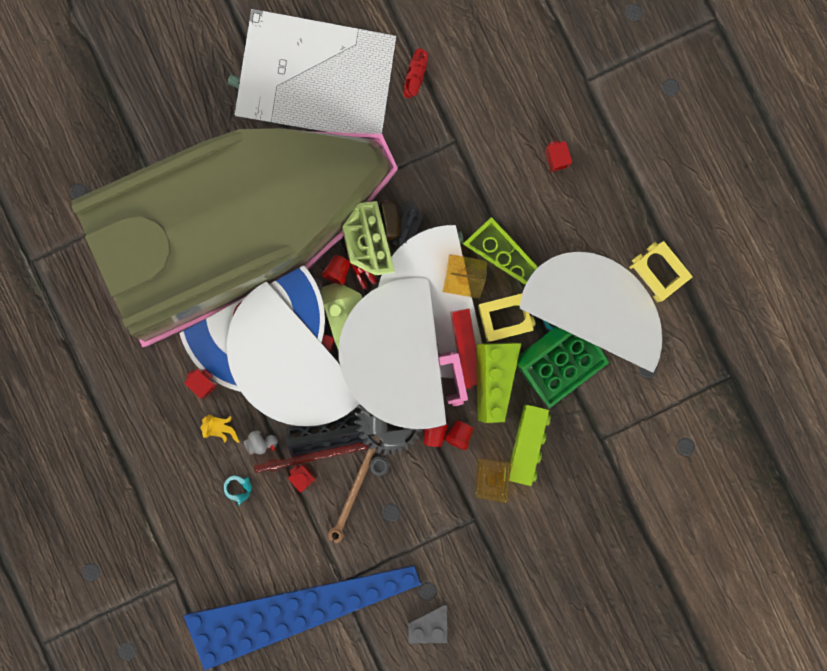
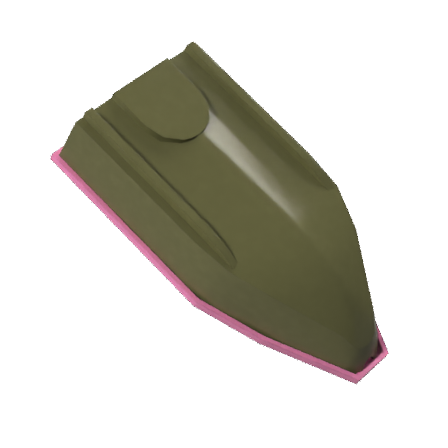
M282 128L238 129L198 143L71 201V207L79 218L86 234V241L111 297L114 298L123 317L124 326L128 328L130 335L139 339L142 347H147L193 326L236 303L266 281L270 284L303 265L308 270L344 237L342 226L359 203L372 202L398 171V167L382 134L309 132Z

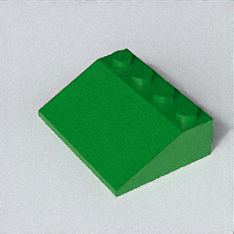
M555 327L521 353L517 361L518 369L548 409L609 364L599 346L559 327Z

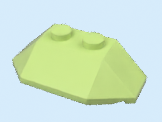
M377 201L359 203L342 226L350 263L374 275L394 273L395 270Z
M334 283L322 287L320 292L332 334L339 350L340 336L345 321L353 308L362 299V295L344 285Z

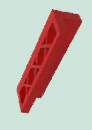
M468 308L450 312L456 351L459 354L466 389L477 385L476 344L470 309Z

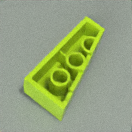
M492 217L463 243L464 246L524 285H526L531 275L538 268Z
M521 343L476 344L478 421L485 423L505 422Z

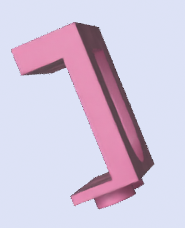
M456 351L441 353L438 355L439 364L451 363L457 394L448 395L445 398L448 404H452V406L462 405L464 401L468 400L459 354Z

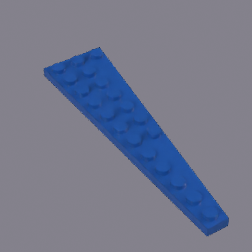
M411 565L386 572L373 573L368 576H359L345 581H336L331 584H322L275 594L270 597H261L256 600L242 601L237 604L186 613L184 618L205 671L421 585L415 566Z

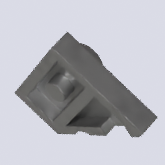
M443 603L433 611L424 613L419 618L416 617L408 621L409 643H447V603Z

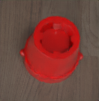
M334 255L326 268L323 269L321 275L332 283L344 285L351 263L342 256Z
M456 420L448 435L445 436L444 441L467 451L474 428Z
M446 422V425L424 429L423 444L432 447H442L446 430H448V423Z

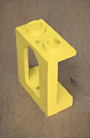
M664 241L659 244L654 242L647 248L648 252L645 255L639 254L632 260L633 264L629 267L630 269L634 268L655 293L653 298L657 302L665 300L692 278V275ZM657 253L663 256L678 275L677 278L665 287L647 266L648 257L652 254Z
M522 294L478 305L487 342L534 331V317L524 310L525 320L522 323L494 330L489 312L511 306H520Z

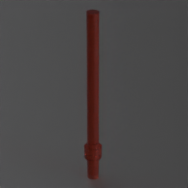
M362 442L278 461L277 459L269 460V463L255 465L254 471L255 473L269 470L271 472L278 471L282 467L368 449V445Z

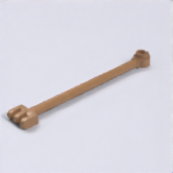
M374 435L373 437L380 442V439ZM376 447L373 450L368 448L338 522L328 533L331 542L334 539L332 536L334 532L339 534V538H335L334 543H338L343 539V527L375 454Z

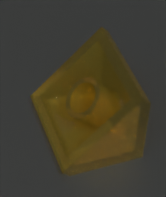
M449 254L442 292L480 299L486 281L487 261Z
M478 459L475 497L508 503L511 464L503 460Z

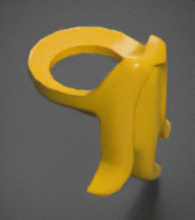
M208 414L207 417L202 419L203 424L200 428L204 438H208L210 435L218 436L225 443L227 437L222 432L230 433L237 443L240 442L234 429L224 424L231 421V416L227 419H222Z

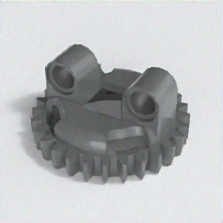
M357 406L361 412L355 413L356 416L360 417V420L355 421L356 424H360L356 431L363 432L359 435V438H366L363 443L365 445L370 444L369 449L371 450L376 447L375 451L377 453L382 451L384 455H387L389 451L391 455H394L395 449L398 453H402L401 447L408 450L407 444L414 445L412 439H419L416 433L423 431L422 429L411 428L388 431L387 422L375 417L363 406ZM371 434L375 435L378 439H380L383 444L378 443L379 441L376 440Z

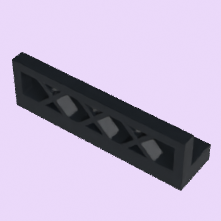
M350 414L327 424L286 428L287 447L291 457L364 442L366 438H359V435L363 432L356 431L360 424L351 427L347 425L350 421L360 420V417ZM331 425H339L336 430L331 431L329 429ZM313 429H320L318 434L312 435L310 433ZM292 433H302L299 438H291Z

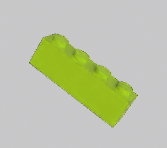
M524 404L507 474L508 481L532 486V482H536L538 471L535 469L537 463H540L542 458V452H540L541 444L544 445L546 440V433L544 431L551 419L549 410Z

